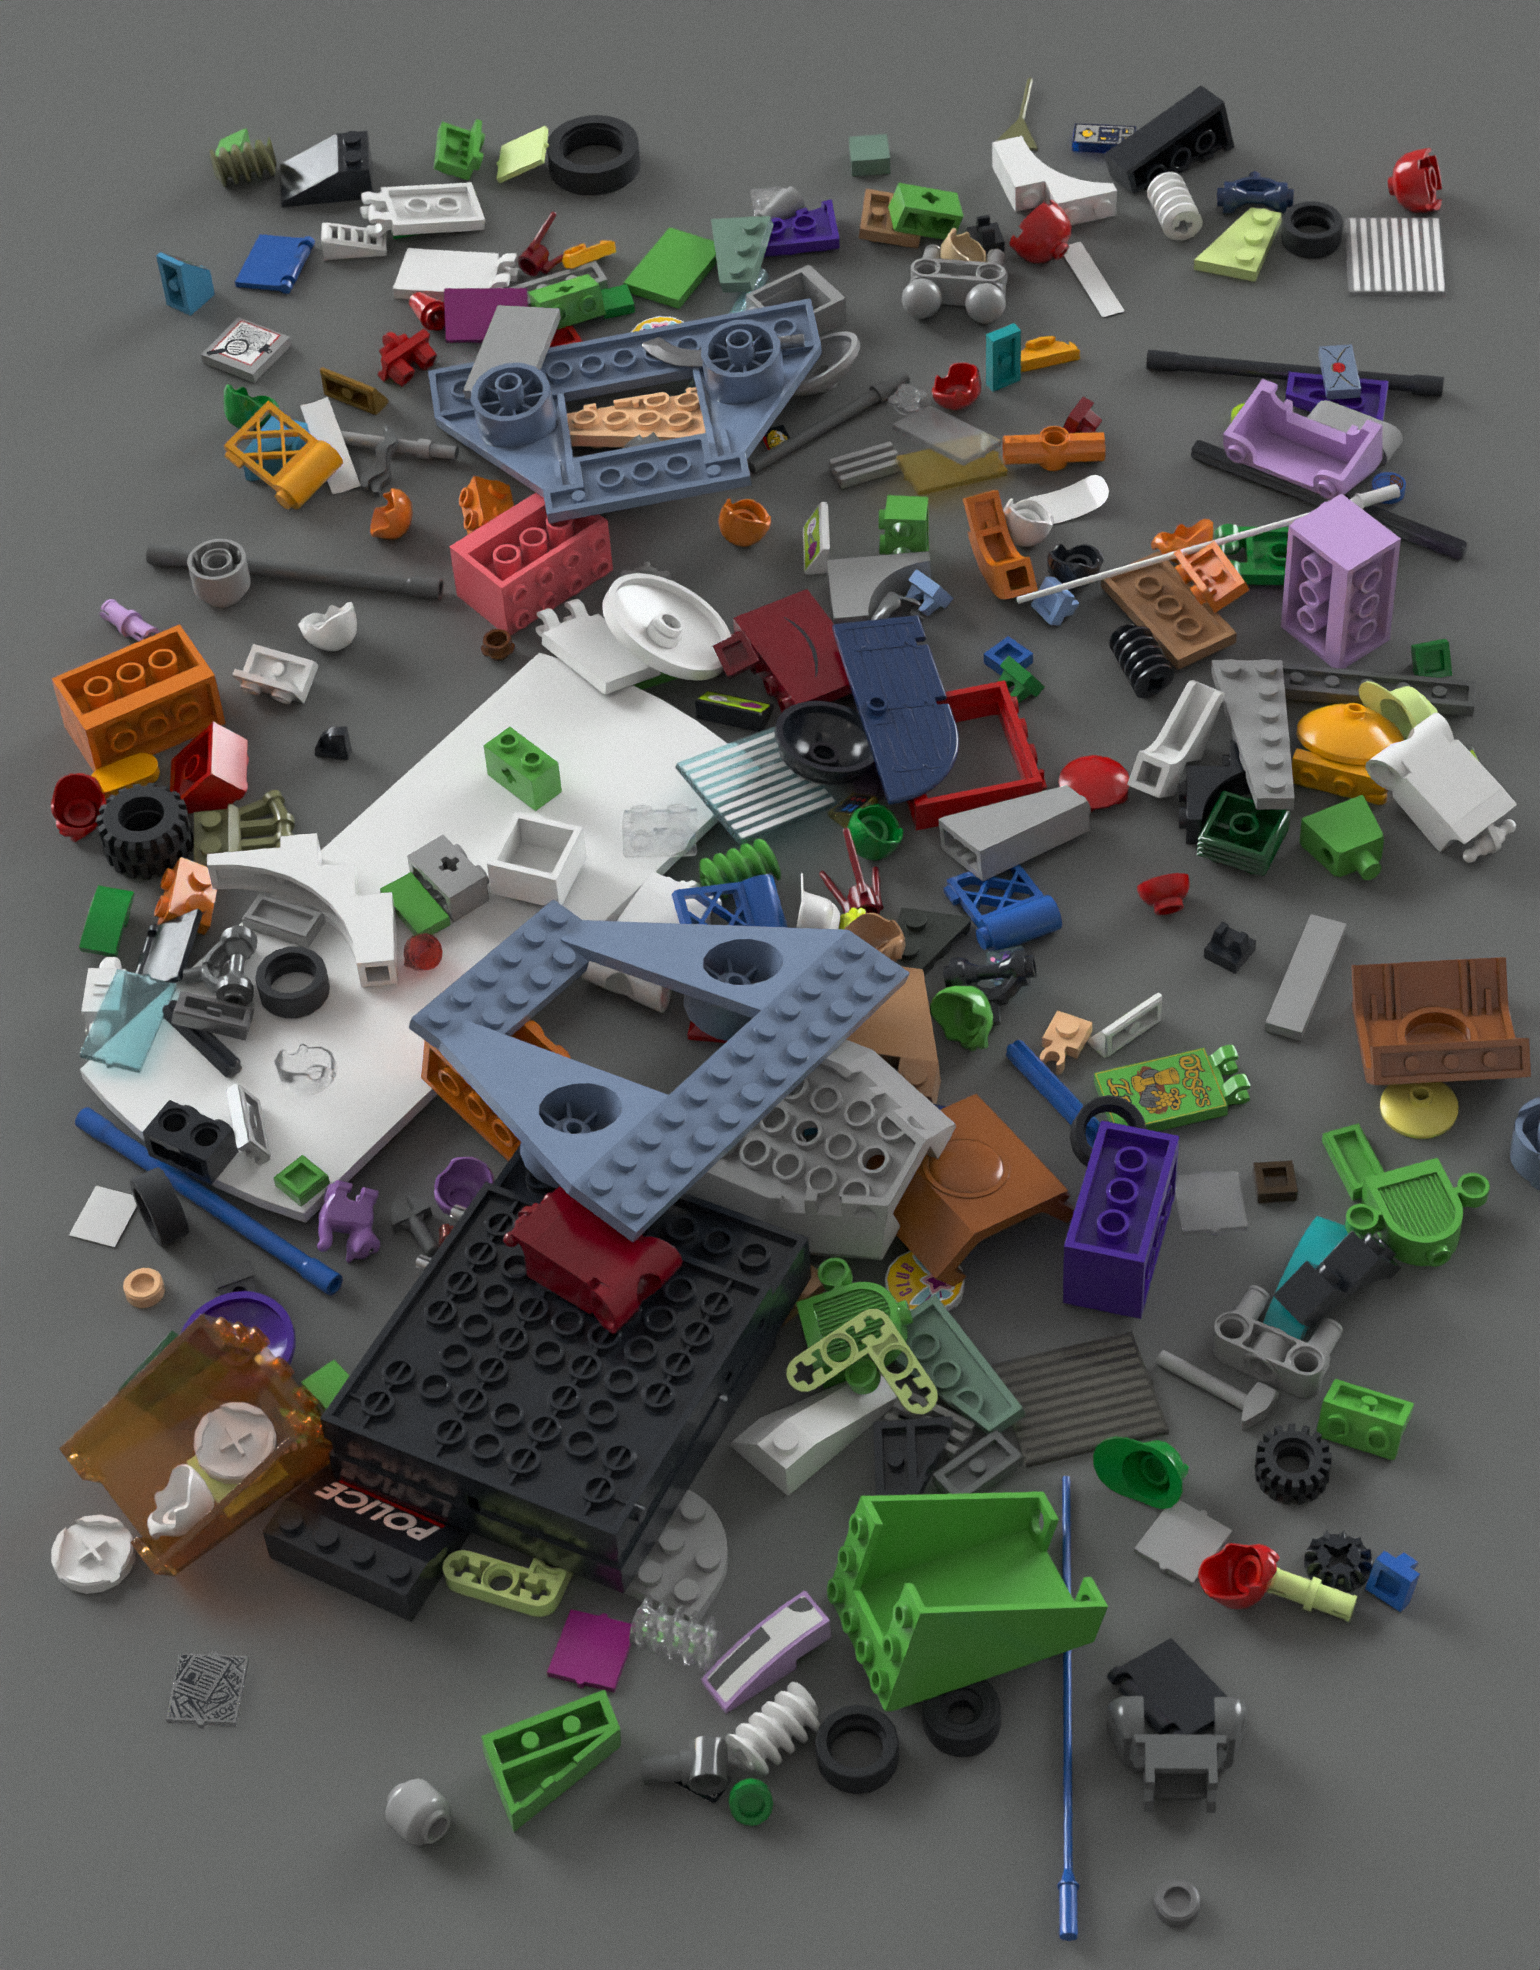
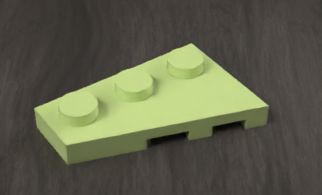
M1251 207L1194 260V270L1256 282L1281 224L1282 213Z

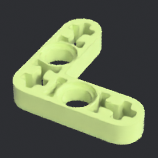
M868 1309L861 1312L793 1358L786 1369V1378L789 1385L800 1392H808L816 1389L868 1354L901 1405L912 1414H925L935 1407L938 1400V1392L935 1385L890 1318L878 1309ZM867 1316L873 1321L880 1318L884 1324L879 1329L882 1335L876 1339L871 1334L860 1340L866 1348L859 1352L855 1340L845 1330L853 1326L854 1333L856 1334L865 1328L866 1323L864 1319ZM835 1338L845 1340L850 1346V1355L843 1362H835L828 1357L827 1346ZM819 1349L823 1362L832 1371L825 1375L823 1368L820 1367L812 1373L811 1376L814 1381L808 1385L804 1380L797 1383L793 1377L798 1372L795 1365L802 1362L804 1366H809L817 1360L811 1353ZM891 1350H900L906 1355V1369L899 1374H893L885 1368L884 1358ZM914 1368L919 1374V1377L912 1379L916 1387L919 1389L926 1387L929 1390V1394L925 1397L928 1403L925 1407H922L919 1403L913 1405L909 1403L908 1398L911 1397L912 1392L906 1383L901 1389L895 1384L896 1380L907 1377Z
M467 1550L451 1553L443 1563L446 1585L450 1590L537 1617L547 1616L556 1610L573 1573L559 1567L551 1568L544 1561L533 1558L528 1569ZM464 1566L469 1567L470 1573L464 1572L461 1577H456L455 1571H462ZM498 1576H507L513 1581L511 1586L503 1591L492 1589L490 1583ZM477 1577L481 1578V1584H478ZM521 1583H524L525 1589L521 1588ZM541 1590H547V1596L542 1595L539 1600H533L532 1594L538 1595Z

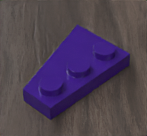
M1289 372L1285 401L1286 399L1293 401L1294 407L1311 412L1320 401L1327 400L1383 421L1388 381L1359 378L1361 387L1360 398L1328 400L1322 375Z

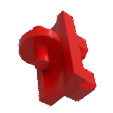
M422 329L410 338L404 333L400 336L393 332L386 333L382 337L384 347L379 350L382 356L380 360L382 370L378 372L377 376L383 382L391 378L403 387L414 377L415 370L410 366L411 363L415 362L422 370L432 367L436 362L437 354L429 345L430 334L425 329Z

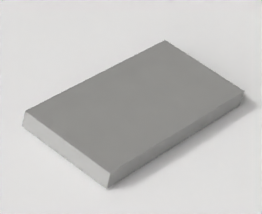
M498 305L463 389L465 399L471 400L472 387L482 374L493 367L505 363H525L541 370L561 319L560 310L558 308Z

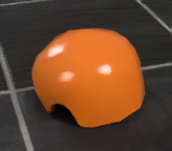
M391 488L389 493L383 494V497L388 500V504L374 509L370 527L372 537L395 540L402 537L411 525L413 516L412 502L401 489Z

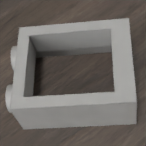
M810 265L804 266L746 294V310L811 298L812 306L815 308L813 311L819 336L847 323L846 298Z

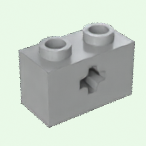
M444 835L407 855L410 872H412L453 922L489 901L487 888L489 878L485 870L480 865L475 866L467 858L463 848L459 844L453 845Z

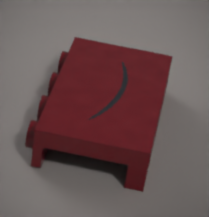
M808 589L733 618L734 633L731 636L743 630L745 631L761 663L750 670L754 675L758 674L763 680L767 694L770 697L774 696L781 712L801 702H831L852 693L832 631L833 622Z

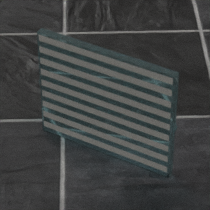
M775 727L683 760L675 766L677 771L705 803V806L711 810L739 845L834 808L838 803L824 785L805 780L786 766L779 754L774 734Z

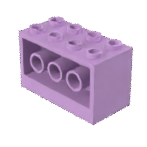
M1343 494L1322 503L1317 509L1304 517L1296 519L1289 525L1281 627L1332 668L1345 669L1389 641L1401 538Z

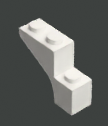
M1190 680L1156 740L1147 749L1139 751L1127 785L1157 798L1174 796L1186 762L1201 760L1225 693Z

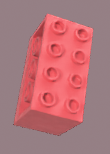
M537 493L529 496L449 546L457 596L497 629L507 631L510 636L538 619L537 612L547 608L553 610L556 606L578 594L598 579L605 577L613 570L608 520L597 514L549 524L544 498Z

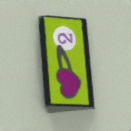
M707 690L695 702L696 718L763 733L774 709V704Z

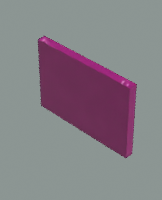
M444 288L446 343H483L498 305L528 307L527 288Z

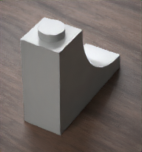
M929 551L827 560L828 591L833 624L869 621L882 599L889 592L899 595L910 589L912 583L908 579L916 569L931 579Z

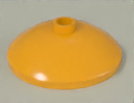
M1357 703L1334 704L1315 709L1299 720L1296 730L1299 742L1311 752L1329 760L1353 765H1366L1367 761L1391 744L1405 740L1403 734L1393 722L1380 713Z

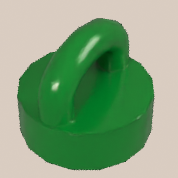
M751 1778L741 1780L730 1791L728 1800L730 1811L739 1823L748 1826L759 1825L766 1821L772 1813L773 1799L771 1790L762 1781Z

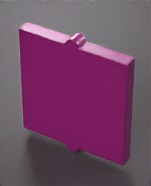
M570 1609L547 1670V1676L576 1683L578 1688L589 1686L615 1693L637 1632V1625L610 1619L605 1613L598 1616Z

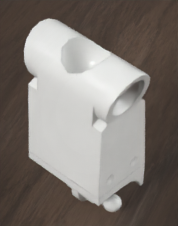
M1433 713L1411 729L1407 740L1391 744L1366 762L1365 767L1372 780L1384 789L1392 791L1393 798L1439 852L1456 840L1465 845L1474 838V846L1463 852L1464 861L1472 863L1479 855L1494 854L1501 849V843L1505 841V836L1513 833L1516 829V823L1511 819L1505 820L1500 827L1494 826L1493 823L1517 806V804L1459 740H1454L1448 722L1439 713Z
M652 871L617 921L680 924L671 894L678 889L701 887V885L693 880L677 882L671 877H665ZM718 898L716 903L722 906V901ZM685 899L688 911L701 918L707 907L695 899ZM711 912L705 920L708 925H711ZM589 961L587 971L581 975L583 980L609 991L627 995L635 1002L661 1013H664L672 993V990L591 961Z

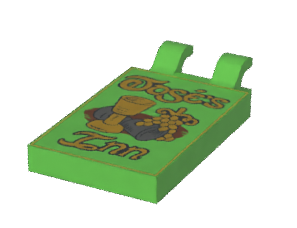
M1234 1045L1222 1046L1210 1056L1207 1055L1205 1048H1200L1094 1073V1084L1099 1097L1111 1095L1126 1099L1140 1111L1144 1117L1147 1130L1157 1132L1226 1116L1228 1114V1105L1244 1104L1250 1101L1247 1089H1250V1083L1246 1074L1234 1075L1226 1082H1224L1222 1075H1231L1238 1072L1235 1060H1238L1239 1056ZM1105 1112L1109 1122L1128 1126L1126 1121L1117 1114Z

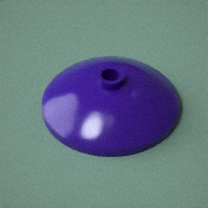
M251 1291L231 1292L206 1302L190 1316L180 1332L182 1338L230 1371L229 1375L207 1398L208 1400L221 1403L243 1401L242 1391L248 1390L251 1394L258 1392L259 1395L269 1390L282 1378L289 1368L296 1348L295 1329L286 1310L271 1297ZM249 1356L245 1361L238 1363L240 1358Z

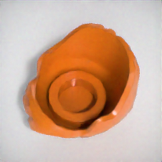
M729 498L721 508L718 518L719 528L727 541L737 546L747 547L758 543L765 536L771 526V516L763 505L754 500L743 499L732 504Z
M1202 519L1191 527L1179 524L1173 534L1168 532L1158 533L1151 542V548L1153 550L1158 549L1164 555L1178 549L1181 550L1212 541L1214 532L1213 522L1210 519ZM1195 553L1185 555V558L1188 559ZM1177 558L1169 560L1177 565L1180 564Z

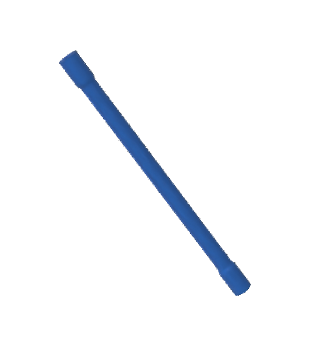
M83 1108L76 1116V1127L97 1141L107 1144L147 1172L156 1167L162 1169L175 1191L301 1274L303 1279L327 1295L335 1294L341 1287L343 1282L342 1275L318 1259L311 1258L181 1170L150 1157L145 1146L116 1128L112 1122L91 1108Z

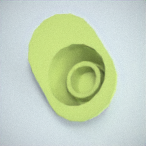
M1366 681L1359 687V695L1363 705L1393 722L1401 731L1405 740L1408 739L1411 729L1433 713H1438L1437 709L1424 695L1410 686L1388 691L1375 682Z

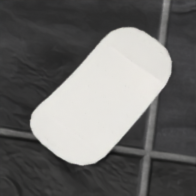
M1092 475L1061 490L1029 498L1044 504L1050 514L1054 516L1053 524L1075 519L1099 508L1107 500L1109 489L1101 476Z

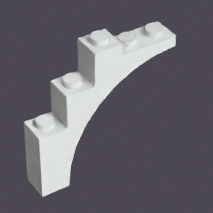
M317 833L281 836V847L207 854V867L213 889H246L269 892L292 899L314 911L324 913L325 919L338 930L350 946L356 960L361 988L398 984L397 916L392 892L359 895V884L354 862L322 865V855Z

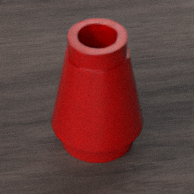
M416 292L410 297L409 306L425 329L438 331L445 327L444 302L422 292Z

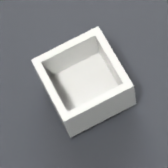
M514 811L487 863L491 893L546 906L553 899L563 905L587 857L583 827Z

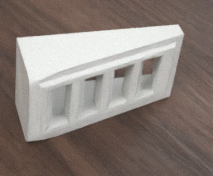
M322 223L321 243L324 260L387 256V231L382 236L373 238L369 237L367 228L336 223Z

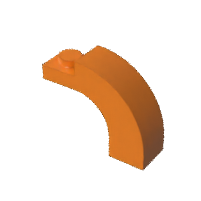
M992 490L963 498L970 531L967 532L978 567L990 590L999 599L1004 600L1038 591L1030 557H1023L1019 554L1009 534L999 491Z

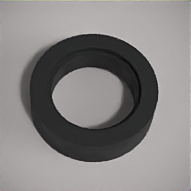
M589 115L569 120L558 126L551 133L547 141L549 144L547 157L550 176L559 187L571 193L579 195L611 193L632 182L640 170V151L637 133L628 123L615 117ZM590 145L610 146L622 152L614 160L599 165H580L566 159V156L574 150Z

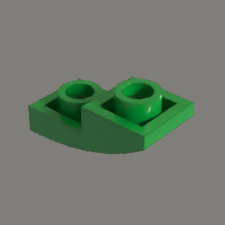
M98 885L79 945L81 952L117 958L123 930L127 928L135 895L133 891Z

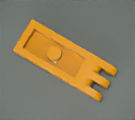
M1296 748L1292 758L1293 784L1349 798L1363 795L1367 802L1377 805H1383L1387 802L1388 790L1372 780L1367 773L1366 765L1336 762L1313 752Z

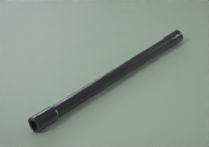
M1148 349L1146 369L1173 372L1180 370L1287 381L1289 372L1322 375L1321 367L1186 355L1179 354L1178 352ZM1357 370L1358 377L1361 379L1388 381V390L1442 397L1444 377L1401 375Z

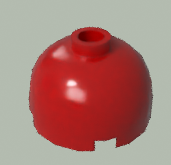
M1431 148L1419 149L1403 155L1396 162L1392 177L1388 178L1390 195L1395 196L1397 202L1405 210L1413 213L1437 211L1442 203V199L1435 200L1436 190L1442 189V180L1436 155H1428L1432 151Z
M1051 199L1050 206L1043 202L1021 222L1018 227L1022 230V233L1018 238L1012 235L1009 246L1027 262L1040 264L1046 263L1053 258L1057 261L1069 250L1070 246L1067 242L1071 237L1072 225L1064 210Z

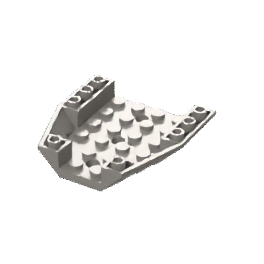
M845 1040L705 1173L686 1194L809 1237L810 1255L882 1260L901 1227L892 1213L925 1154L939 1159L956 1125L874 1050ZM812 1127L818 1129V1134L812 1141H800V1135L804 1130ZM875 1155L885 1156V1161L880 1168L875 1170L866 1168V1164L871 1157Z

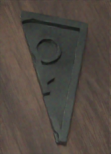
M901 907L897 924L904 934L906 947L902 954V959L896 963L901 967L923 969L925 976L934 967L935 962L943 958L950 951V944L961 933L967 935L970 932L971 917Z

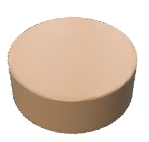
M151 1268L134 1270L125 1278L123 1283L127 1301L137 1308H148L156 1305L165 1293L161 1275Z

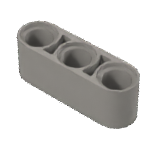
M1320 401L1307 416L1311 420L1347 433L1352 425L1357 426L1358 430H1360L1367 419L1383 425L1382 461L1378 467H1383L1390 460L1403 441L1401 432L1392 424L1331 401Z

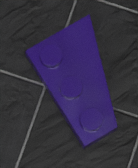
M832 199L821 202L822 207L812 211H808L807 208L795 211L796 216L785 220L777 217L771 219L773 228L764 257L839 249L840 241Z

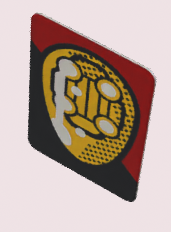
M784 425L769 428L762 439L767 449L770 450L789 439L790 436Z

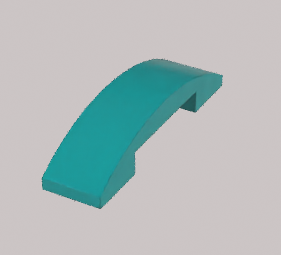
M1317 1216L1297 1245L1275 1293L1306 1261L1319 1265L1349 1234L1345 1226ZM1273 1296L1263 1324L1279 1328L1288 1335L1302 1341L1309 1327L1300 1324Z

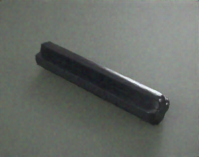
M172 1000L169 1004L164 1005L162 1008L164 1019L227 1078H232L235 1074L240 1073L242 1070L240 1059L213 1033L171 1023L177 1000Z

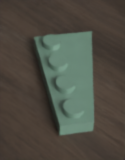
M933 1295L910 1311L913 1323L907 1325L908 1335L906 1343L935 1385L938 1397L966 1419L975 1423V1426L987 1435L995 1429L1001 1433L1026 1416L1023 1407L936 1295ZM901 1352L893 1363L903 1371L907 1366V1358ZM915 1368L909 1374L913 1378L919 1377Z

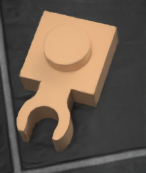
M1057 1010L1042 1037V1047L1045 1049L1040 1054V1060L1044 1064L1048 1061H1056V1074L1060 1075L1065 1069L1066 1056L1076 1059L1079 1057L1092 1033V1022Z

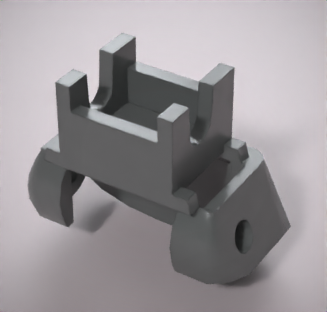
M1123 1696L1114 1699L1107 1706L1106 1729L1123 1765L1133 1768L1134 1772H1143L1144 1812H1153L1154 1798L1206 1799V1813H1215L1218 1773H1223V1769L1233 1766L1247 1728L1249 1707L1243 1700L1235 1697H1214L1215 1725L1198 1735H1171L1176 1731L1175 1728L1168 1734H1158L1144 1719L1143 1696Z

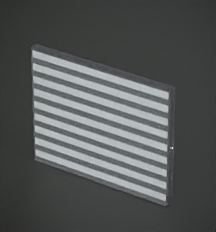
M1344 218L1348 297H1446L1440 218Z

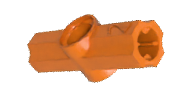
M1049 426L1044 428L1040 434L1003 436L1002 441L1004 465L1039 464L1048 471H1058L1065 468L1068 462L1105 461L1104 432L1068 433L1062 427Z

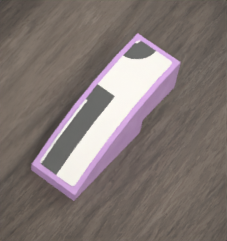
M804 1590L770 1614L741 1638L703 1676L702 1684L727 1714L797 1669V1659L830 1639V1620Z

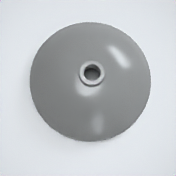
M837 332L820 337L822 354L792 396H808L832 390L837 385V382L847 374L858 357L861 345L858 337L852 332Z

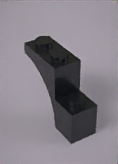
M1230 740L1229 754H1222V766H1187L1186 780H1179L1178 799L1179 802H1185L1186 807H1179V829H1186V844L1198 843V837L1222 792L1226 791L1239 796L1251 794L1246 779V771L1242 767L1239 758L1240 752L1234 740Z
M1351 1231L1319 1265L1306 1261L1273 1296L1300 1324L1313 1328L1347 1297L1372 1282L1381 1279H1391L1401 1267L1393 1260L1397 1253L1381 1238L1376 1239L1370 1233L1363 1236L1355 1231Z

